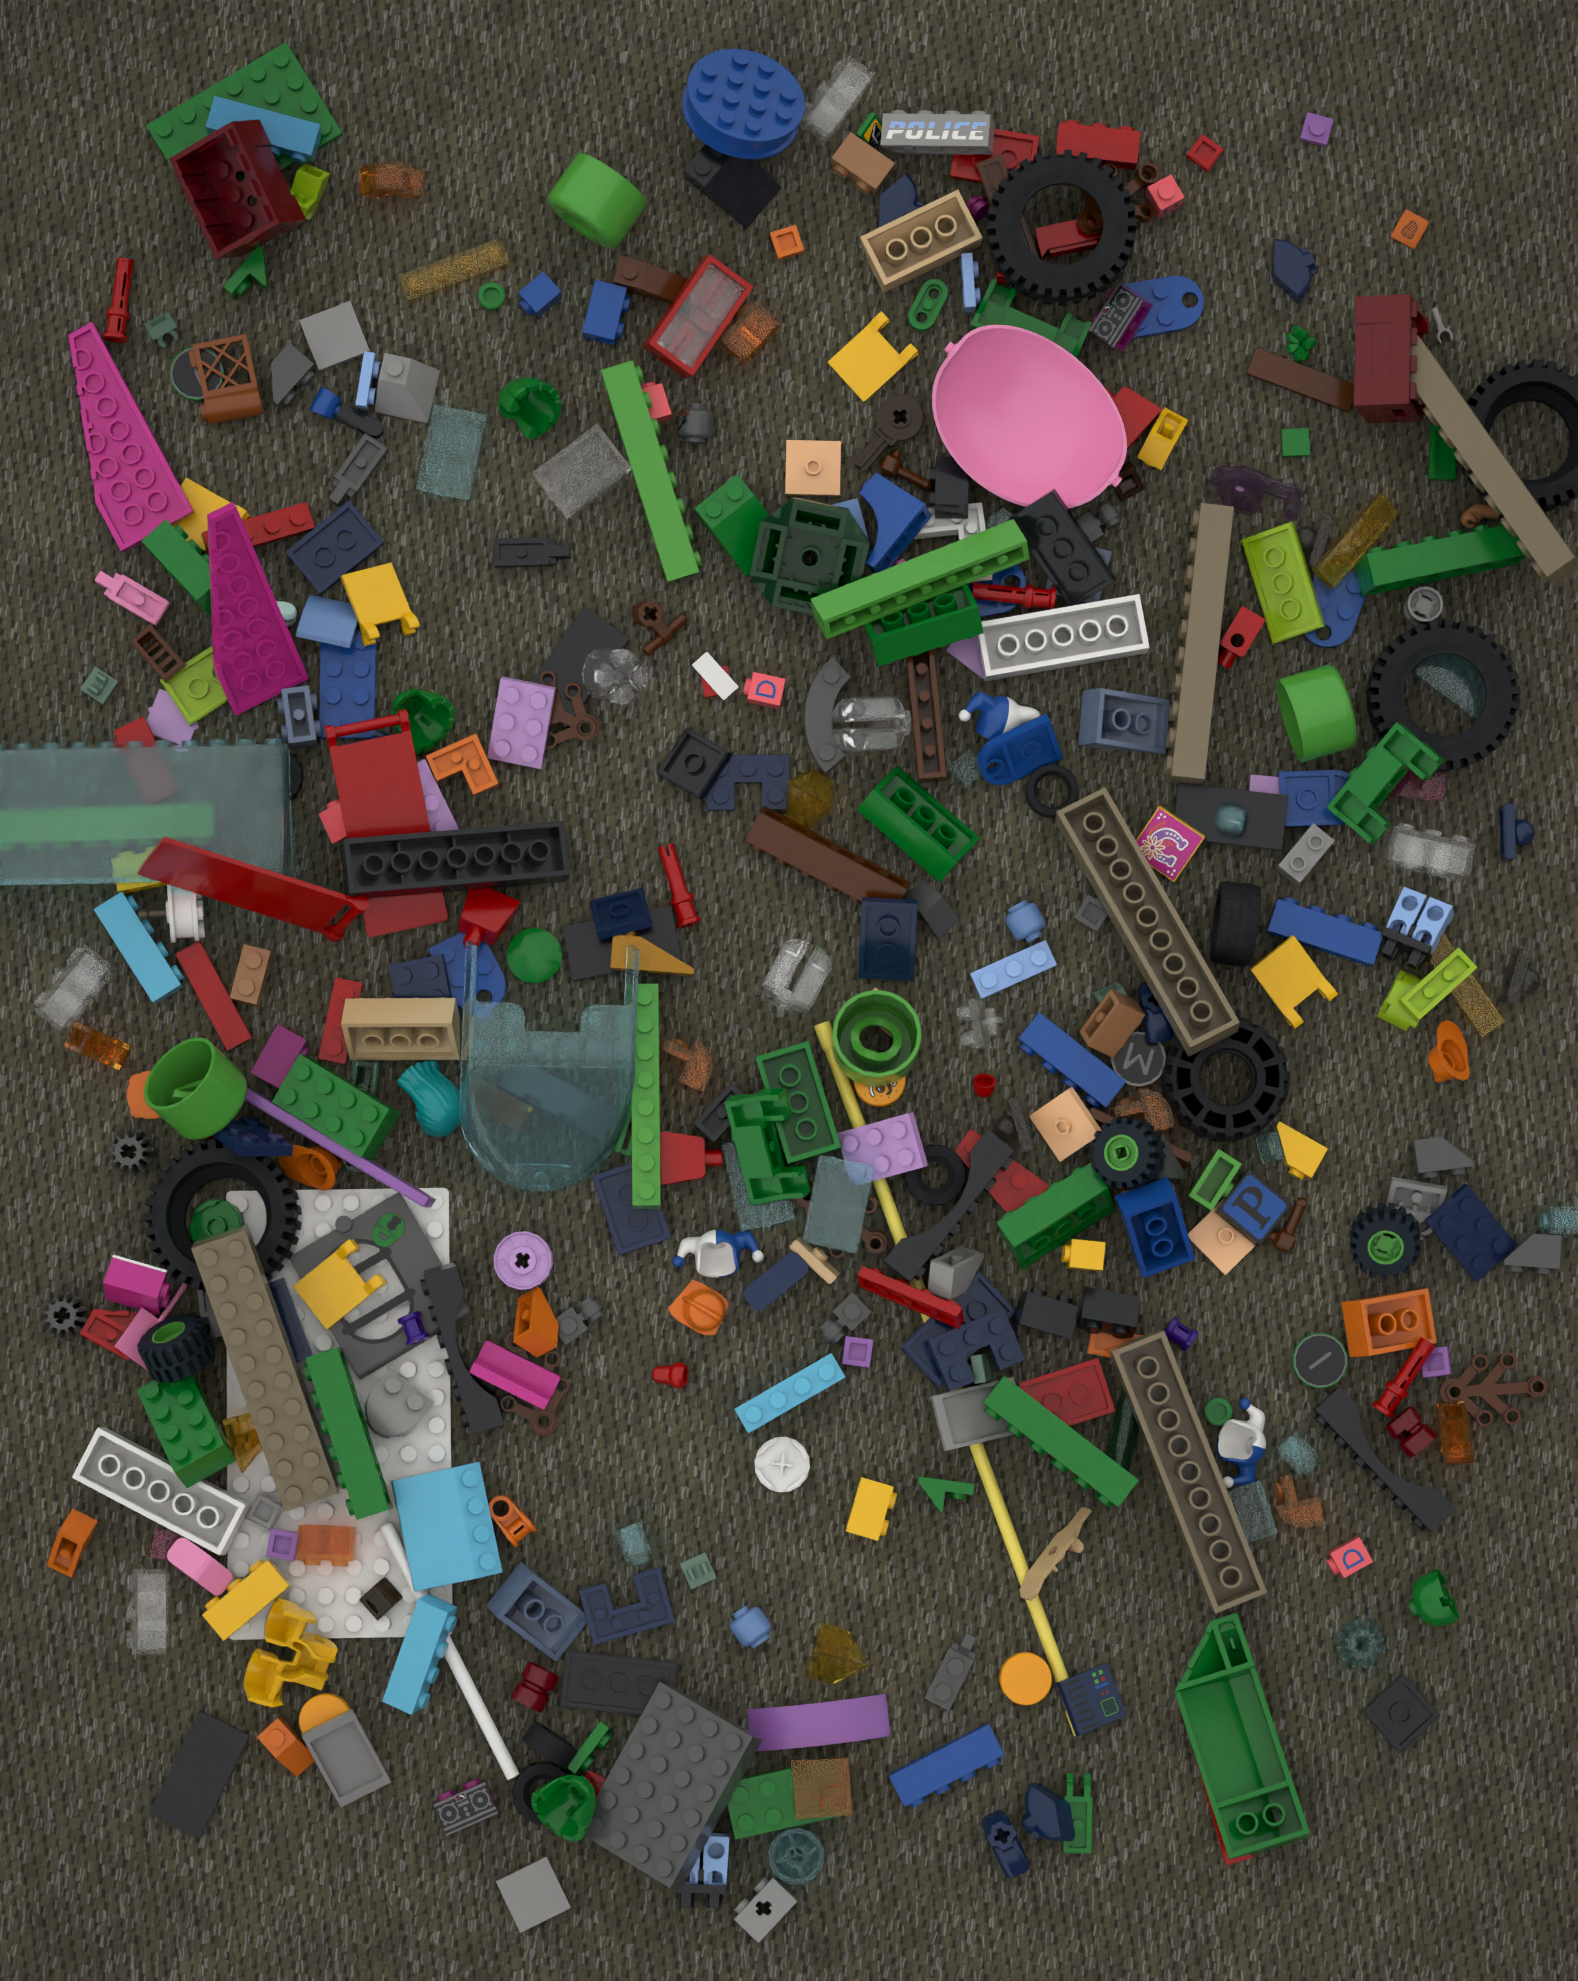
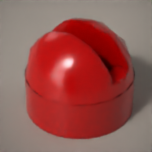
M989 1074L975 1076L973 1082L975 1094L981 1098L991 1096L995 1090L996 1080Z

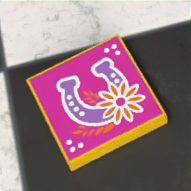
M1160 805L1136 839V842L1150 866L1175 882L1205 838V835Z

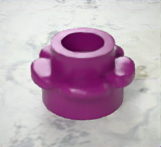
M973 196L966 203L975 221L981 220L989 211L990 204L986 201L987 198L985 196H980V198Z

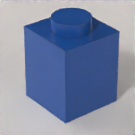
M544 271L518 292L521 300L519 302L520 307L527 315L533 313L537 319L562 298L560 289Z

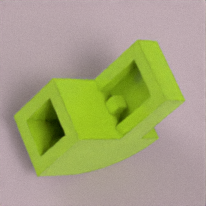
M307 163L297 170L290 192L292 195H295L305 218L310 220L325 191L330 173Z

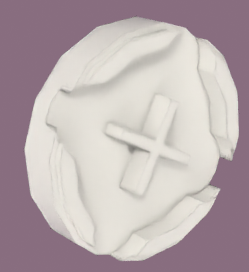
M774 1437L765 1442L758 1450L754 1461L755 1473L760 1482L768 1489L776 1492H790L800 1487L806 1480L810 1469L809 1456L805 1448L798 1441L788 1437Z

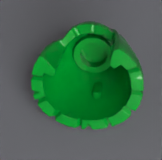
M520 377L508 382L498 394L497 406L503 417L516 420L519 429L526 439H534L539 437V434L543 435L548 432V429L552 428V424L558 421L562 402L556 389L547 382L532 377Z
M408 689L398 694L394 699L391 715L397 714L399 710H407L415 754H421V751L425 753L435 748V744L439 745V741H443L448 735L447 731H451L455 719L453 716H455V708L442 695L421 689ZM400 725L393 726L395 733H401Z
M577 1775L562 1776L544 1784L532 1794L531 1805L534 1812L538 1813L537 1817L545 1826H548V1829H552L553 1833L559 1837L563 1836V1839L568 1841H579L586 1835L596 1808L595 1790L588 1779Z

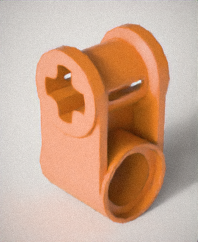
M497 1495L491 1499L489 1503L490 1515L515 1548L519 1546V1542L529 1533L537 1531V1528L523 1511H520L508 1496ZM498 1500H503L508 1503L509 1511L505 1515H497L493 1510V1504ZM522 1525H524V1527H523L522 1529H520L516 1534H514V1532H515L518 1528H520Z

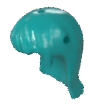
M428 1060L423 1063L417 1062L401 1074L397 1083L413 1099L417 1108L415 1112L416 1118L427 1135L437 1138L446 1136L461 1124L465 1115L464 1098L455 1085L440 1072V1065L437 1060Z

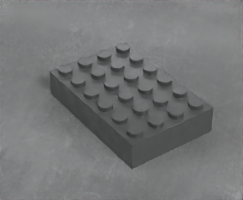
M659 1682L596 1797L594 1817L585 1837L670 1889L681 1890L763 1739L676 1687Z

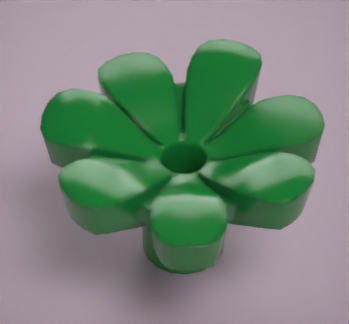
M1293 326V333H1286V340L1291 343L1286 348L1289 354L1294 353V361H1304L1310 356L1309 349L1316 346V338L1314 336L1309 337V332L1306 329H1302L1301 326Z

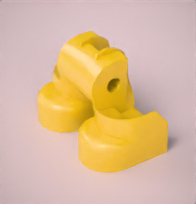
M277 1597L274 1600L265 1622V1640L279 1646H288L295 1650L292 1661L279 1660L278 1656L272 1652L259 1648L255 1649L248 1662L243 1683L248 1701L271 1708L284 1705L282 1702V1689L285 1681L296 1682L322 1690L325 1681L329 1677L326 1670L329 1663L335 1662L338 1649L331 1640L318 1634L305 1632L308 1623L314 1624L317 1622L316 1616L312 1612L301 1609L295 1602Z

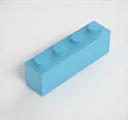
M120 892L96 907L94 911L149 998L156 1005L184 987L181 983L184 976L176 964L172 967L166 959L170 954L161 941L156 943L151 936L155 931L147 919L139 920L136 911L140 907L132 895L127 897L123 892Z
M832 1353L735 1408V1411L747 1432L750 1433L845 1378V1375Z
M430 1594L417 1600L382 1702L410 1715L425 1709L430 1700V1694L428 1693L430 1685L435 1682L439 1674V1668H437L439 1659L443 1658L448 1648V1643L446 1642L448 1634L453 1631L457 1623V1617H455L457 1606Z

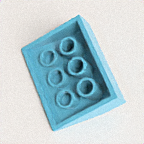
M480 1462L468 1463L391 1481L414 1591L503 1573Z

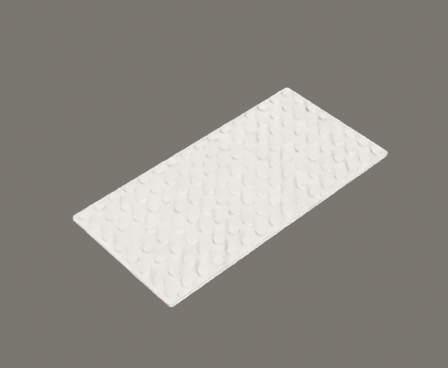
M419 1188L436 1199L433 1206L429 1208L422 1207L403 1196L442 1265L450 1263L449 1191L446 1188ZM393 1189L295 1190L299 1197L296 1202L301 1207L302 1215H298V1221L302 1223L301 1230H296L295 1234L299 1238L297 1245L292 1244L290 1251L295 1254L337 1229L335 1222L338 1217L347 1216L352 1220L398 1192ZM229 1191L226 1194V1201H229L239 1209L243 1215L244 1224H248L256 1246L262 1238L266 1227L267 1216L264 1202L257 1191ZM358 1244L360 1249L347 1259L354 1267L378 1253L380 1249L369 1244ZM285 1257L282 1261L284 1268L280 1272L275 1270L271 1273L273 1278L268 1283L281 1278L285 1279L313 1355L337 1347L341 1348L331 1329H325L294 1289L293 1285L301 1280L291 1260ZM387 1259L380 1261L359 1274L366 1283L376 1274H381L387 1284L344 1316L347 1324H351L405 1291ZM405 1301L356 1330L355 1335L364 1339L376 1340L394 1334L402 1326V1324H398L397 1319L409 1314L410 1301ZM437 1335L361 1380L355 1374L345 1355L365 1421L367 1420L364 1408L366 1400L372 1389L389 1368L434 1401L414 1430L405 1437L383 1438L374 1433L367 1425L393 1508L356 1520L355 1515L350 1516L345 1500L350 1499L347 1488L342 1489L340 1486L339 1493L288 1511H284V1508L281 1510L273 1528L300 1533L295 1561L267 1557L266 1552L271 1530L247 1518L244 1519L227 1552V1569L233 1575L231 1583L238 1577L242 1581L251 1574L248 1569L260 1559L263 1562L269 1559L272 1560L291 1583V1586L278 1597L295 1602L299 1608L310 1611L316 1616L317 1622L314 1624L308 1623L305 1632L318 1634L325 1638L405 1637L417 1601L380 1528L392 1522L403 1542L391 1484L392 1480L451 1467V1378L448 1375L444 1359L449 1357L446 1348H440ZM227 1351V1442L236 1458L235 1462L227 1466V1491L253 1504L258 1492L282 1504ZM303 1360L298 1362L297 1365L337 1475L338 1472H341L338 1461L333 1462L328 1446L333 1444L330 1435H324L320 1419L324 1418L321 1408L315 1407L311 1392L315 1391L313 1381H307L303 1365L307 1364V1362ZM386 1577L403 1598L377 1621L359 1599L382 1578ZM452 1584L426 1589L428 1594L452 1604ZM274 1600L229 1638L232 1640L265 1639V1622Z

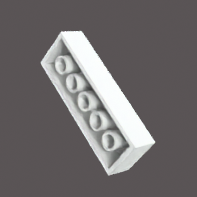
M1140 594L982 621L984 633L976 635L984 681L1145 654L1150 648Z
M98 1427L72 1476L73 1479L218 1555L227 1554L252 1505L205 1479L186 1488L174 1473L169 1460L106 1427Z

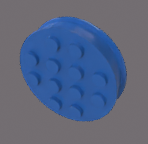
M743 49L719 50L701 58L693 66L689 74L681 101L682 112L687 125L702 142L720 153L741 159H763L784 151L793 142L805 110V99L802 89L795 77L784 66L763 54Z

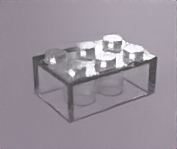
M595 424L532 472V478L567 523L632 472L631 466L600 426Z
M1399 823L1398 827L1393 826L1386 833L1380 865L1456 882H1462L1469 877L1476 845L1469 843V838L1453 835L1452 839L1442 837V832L1426 829L1425 833L1414 831L1415 826Z
M86 944L83 948L78 947L69 958L71 961L65 971L60 969L52 979L54 985L48 992L43 991L34 1002L36 1008L33 1011L66 1035L70 1033L119 970Z

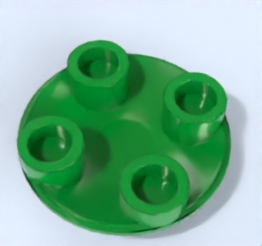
M529 928L519 932L511 940L507 949V962L510 970L517 978L528 983H540L550 979L561 965L562 950L558 940L550 932L540 928Z

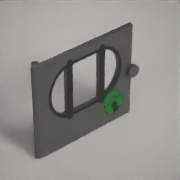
M400 1193L394 1194L352 1220L347 1216L338 1217L335 1222L337 1229L296 1252L290 1258L302 1279L332 1255L343 1243L349 1239H354L357 1244H369L380 1249L375 1255L354 1266L359 1274L380 1261L387 1259L405 1289L403 1293L351 1324H347L343 1317L330 1328L360 1380L425 1342L422 1341L406 1346L407 1338L402 1326L388 1337L376 1340L364 1339L355 1335V1331L409 1300V1314L416 1311L421 1312V1322L425 1332L429 1333L430 1338L435 1336L437 1332H441L438 1321L432 1322L428 1306L433 1304L430 1295H424L420 1280L425 1279L424 1270L441 1266L442 1263ZM463 1299L459 1304L456 1323L471 1315L469 1306L465 1304Z

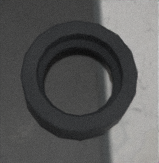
M1049 764L1041 766L1032 773L1026 785L1025 795L1028 805L1035 813L1046 818H1056L1057 811L1076 802L1079 787L1075 776L1070 770L1061 765ZM1049 775L1062 778L1068 787L1067 799L1057 807H1047L1037 799L1036 786L1042 778Z
M537 1721L533 1722L522 1739L540 1755L563 1769H567L578 1752L572 1744Z

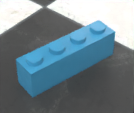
M214 96L206 124L209 135L232 121L260 119L271 143L270 149L274 156L279 157L280 154L291 156L290 159L298 163L306 164V161L314 163L323 133L320 124Z

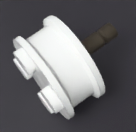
M167 884L168 901H166V907L138 909L139 920L167 918V924H170L171 943H176L177 938L194 937L195 941L205 938L204 921H201L204 916L203 900H197L202 899L200 894Z

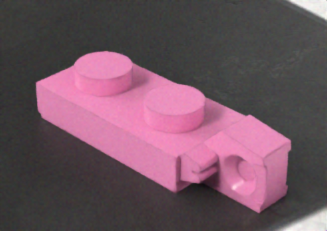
M100 571L95 578L96 583L106 588L104 595L111 601L156 627L171 604L166 599L123 574L116 573L112 578Z

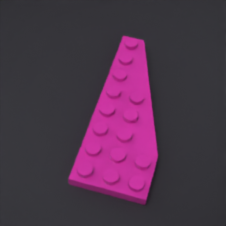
M90 322L69 334L68 337L77 379V392L80 397V411L91 465V478L94 483L95 503L120 551L124 553L142 543L141 541L164 520H167L173 526L195 512L97 327L93 322Z
M231 502L207 514L213 669L232 712L237 716L282 693L281 689L292 688L308 680L309 677L234 503Z

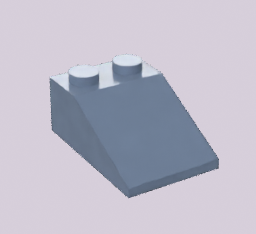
M1104 688L1084 690L1082 694L1078 745L1107 750L1166 754L1170 700Z
M520 1562L486 1605L498 1619L554 1661L560 1658L587 1624L585 1612L522 1562Z

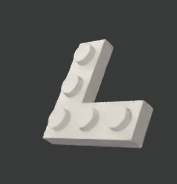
M982 502L968 504V519L935 518V508H928L932 517L914 539L958 535V539L962 540L986 530ZM992 574L973 582L992 580Z

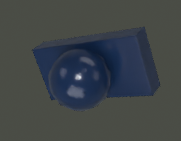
M1506 803L1499 808L1500 854L1502 861H1513L1516 859V845H1528L1533 840L1535 831L1529 821L1525 819L1515 820L1514 803Z

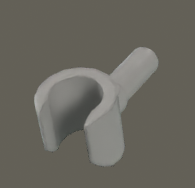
M1438 307L1432 308L1431 311L1437 329L1435 333L1436 343L1442 344L1440 339L1442 332L1448 335V341L1451 342L1453 340L1452 331L1444 327Z

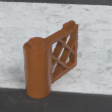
M247 334L193 344V350L188 352L191 367H197L205 403L200 404L203 421L208 420L209 425L264 414ZM243 342L244 353L239 360L226 353L231 344ZM211 348L219 353L212 366L202 361L200 350ZM223 356L236 364L228 377L215 369ZM245 358H246L248 367L245 366L244 364H242V362L244 361ZM203 366L209 369L206 375L204 374ZM239 367L249 372L250 383L239 385L232 380ZM212 372L225 380L220 389L208 391L206 381Z

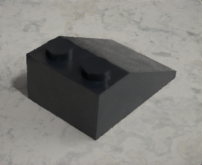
M706 144L683 169L684 178L746 229L781 189L753 159L728 156Z

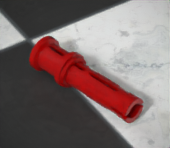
M118 258L116 261L111 307L106 311L108 322L107 330L103 333V339L109 342L126 343L128 338L125 335L126 325L131 316L127 307L134 261L128 258Z
M973 582L971 593L974 599L1023 604L1025 609L1038 607L1051 610L1054 609L1056 587L1042 589L1033 588V585L1028 584L1025 585V588Z
M672 843L667 844L670 856H667L665 846H661L657 850L660 854L673 896L670 899V905L675 908L678 917L677 928L682 929L700 923L701 918L696 915L693 905L695 898L691 892L688 893L675 850V844Z
M1421 1337L1393 1381L1389 1380V1382H1386V1389L1378 1401H1374L1372 1405L1393 1419L1395 1409L1402 1399L1408 1397V1387L1436 1346Z

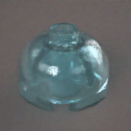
M800 1827L788 1828L778 1833L771 1842L768 1852L769 1865L774 1875L791 1885H802L815 1879L821 1871L825 1860L824 1848L819 1838L810 1830Z

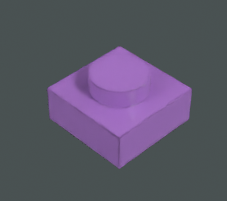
M1307 112L1300 140L1326 147L1333 119Z
M845 1336L842 1364L870 1368L873 1340Z
M1438 1347L1432 1351L1422 1366L1423 1378L1452 1375L1449 1347Z
M271 1528L266 1556L295 1561L300 1533Z

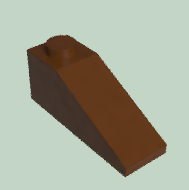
M620 255L613 284L627 287L628 293L671 304L687 278L647 262ZM683 302L681 307L689 309L690 305Z

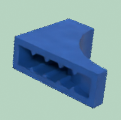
M875 473L871 479L864 483L859 493L865 504L875 512L878 523L876 544L866 561L873 574L892 567L932 517L923 502L878 473Z

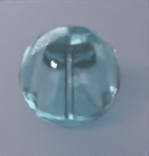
M1237 802L1223 803L1214 814L1216 828L1226 836L1241 834L1247 810Z

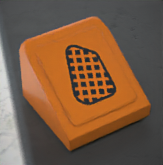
M1405 210L1390 237L1414 250L1429 221L1409 210Z

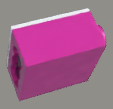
M112 1256L103 1282L106 1300L139 1310L142 1307L148 1312L160 1315L162 1307L167 1308L171 1297L167 1270L120 1256Z

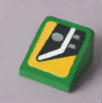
M872 112L868 115L856 133L857 137L873 148L880 141L882 122L875 113Z

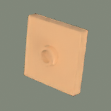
M786 440L785 496L840 497L841 441Z
M1073 1087L1067 1089L1029 1116L1059 1162L1094 1140L1096 1137L1093 1135L1096 1131H1102Z
M1223 1198L1214 1207L1213 1211L1209 1212L1188 1233L1189 1240L1226 1275L1255 1245L1215 1213V1210L1225 1199Z

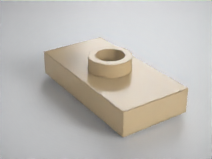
M801 1236L789 1246L793 1252L798 1253L806 1264L828 1284H831L841 1274L827 1261L828 1256L818 1247L813 1248Z

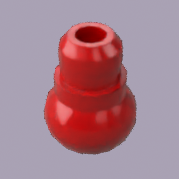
M682 1362L666 1366H656L652 1372V1378L656 1383H664L674 1388H683L688 1382V1367Z

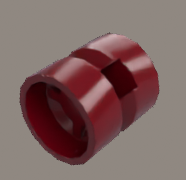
M1412 1405L1399 1413L1384 1427L1393 1440H1400L1399 1447L1408 1458L1418 1454L1437 1437L1428 1424L1421 1423L1422 1417Z
M528 1661L521 1674L523 1682L516 1684L510 1697L535 1711L543 1713L549 1701L547 1692L554 1690L560 1676Z

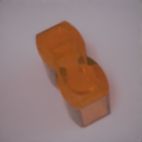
M757 300L752 305L749 303L745 304L738 313L739 320L733 325L729 323L721 334L722 338L719 345L743 366L780 328L781 324Z
M300 1524L298 1528L297 1559H304L303 1565H320L321 1560H332L331 1566H348L349 1561H355L357 1527Z

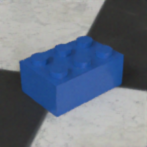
M1168 1177L1115 1196L1133 1258L1143 1278L1195 1260L1177 1195Z

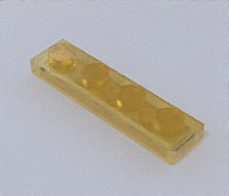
M498 238L401 274L398 277L409 303L511 264L502 240Z
M1383 493L1375 495L1312 568L1328 589H1333L1338 585L1399 514Z
M1444 933L1433 952L1430 962H1428L1433 970L1455 951ZM1472 974L1450 992L1480 1038L1505 1022Z

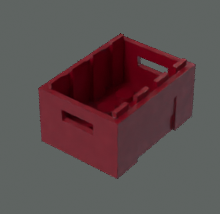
M260 119L232 121L169 158L215 260L244 256L255 250L258 246L267 243L306 220L295 195L291 194L270 149L271 143ZM240 171H243L245 174L243 181L238 178ZM251 196L256 198L255 206L250 204Z
M1411 294L1355 297L1354 407L1368 423L1423 421V415H1426L1422 410L1426 407L1425 403L1420 406L1416 400V383H1410V373H1417V356L1411 355V345H1417V335L1424 342V334H1428L1429 317H1424L1423 311L1417 304L1418 302L1414 300Z

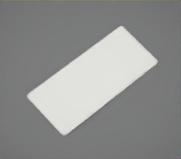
M708 652L704 653L692 664L696 671L723 700L738 688V685Z

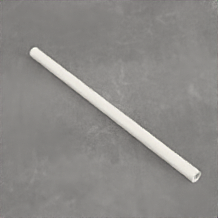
M390 1522L381 1527L380 1530L417 1601L419 1598L427 1595L428 1592L426 1589L413 1590L405 1547L393 1523ZM448 1634L446 1640L448 1648L444 1656L506 1779L509 1780L520 1773Z

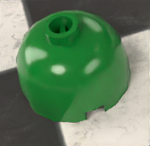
M1439 1569L1428 1572L1416 1580L1412 1587L1413 1599L1408 1601L1414 1617L1419 1615L1424 1623L1434 1627L1446 1626L1457 1622L1459 1619L1454 1598L1451 1599L1447 1587L1442 1585L1446 1584L1447 1581Z

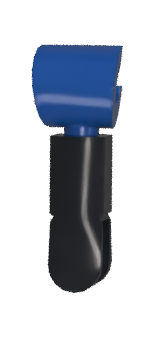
M320 387L309 411L331 420L336 416V421L356 431L359 430L363 434L367 433L374 439L382 436L383 425L379 420L365 415L344 403L340 406L342 401L337 395L328 389Z

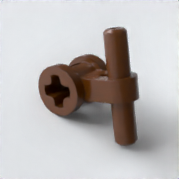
M648 601L639 602L634 606L632 617L635 623L640 626H649L656 634L642 648V651L647 656L653 654L663 643L668 644L675 637L674 633L688 621V618L683 613H680L666 626L661 620L663 612L659 604ZM644 609H651L649 613L651 619H644L646 614Z

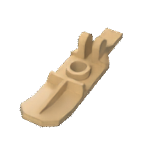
M1081 1507L1070 1523L1055 1535L1025 1575L1020 1587L1021 1598L1032 1601L1039 1594L1042 1584L1051 1571H1058L1055 1565L1064 1558L1067 1550L1076 1553L1083 1551L1084 1545L1078 1539V1535L1083 1522L1092 1512L1089 1508Z

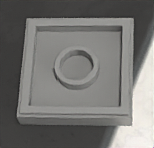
M351 301L299 320L319 372L364 355V351L370 352Z
M547 1856L496 1881L520 1933L571 1908Z

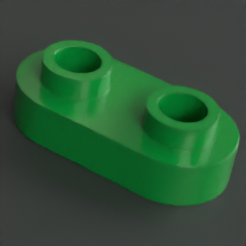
M930 279L922 285L908 314V323L915 331L925 332L933 327L948 296V289L943 281ZM935 290L939 293V297L932 299L929 296V292ZM919 314H924L927 320L920 323L916 317Z

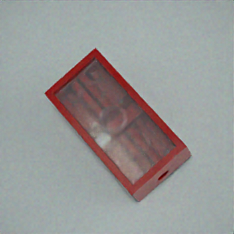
M709 254L701 258L641 347L683 378L692 377L753 286Z

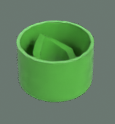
M585 153L576 154L548 195L549 206L565 223L592 242L610 249L620 245L648 205L646 198L628 180L606 164Z
M1324 665L1277 679L1276 692L1281 716L1292 749L1301 763L1350 749L1356 744L1357 727L1352 704L1343 679L1335 667Z
M882 990L866 991L849 999L839 1010L833 1026L832 1051L839 1068L853 1081L872 1087L890 1085L902 1079L912 1069L918 1057L921 1042V1025L914 1009L902 997ZM869 1027H882L891 1034L893 1044L889 1050L881 1053L866 1049L859 1040L862 1032Z
M192 1038L171 1048L156 1063L147 1078L144 1098L148 1106L182 1137L190 1140H201L218 1133L234 1119L245 1101L247 1081L241 1070L209 1040L205 1038Z

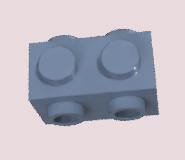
M309 685L281 689L282 698H277L279 715L285 714L286 725H281L283 742L289 741L290 748L318 745L317 737H322L320 720L314 721L313 710L318 709L316 693L310 694Z

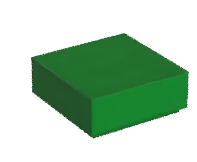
M1309 428L1281 429L1282 458L1310 456Z

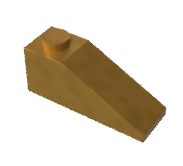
M635 931L613 936L611 970L694 976V968L644 938L636 936Z

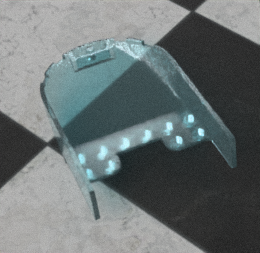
M466 940L459 1118L464 1139L479 1164L489 1174L510 1186L540 1192L559 1190L581 1182L598 1170L611 1155L619 1141L629 1111L636 1067L634 1059L639 949L634 945H627L624 1005L593 1004L587 1006L581 1012L580 1032L524 1030V1011L517 1003L476 1000L477 945L472 940Z

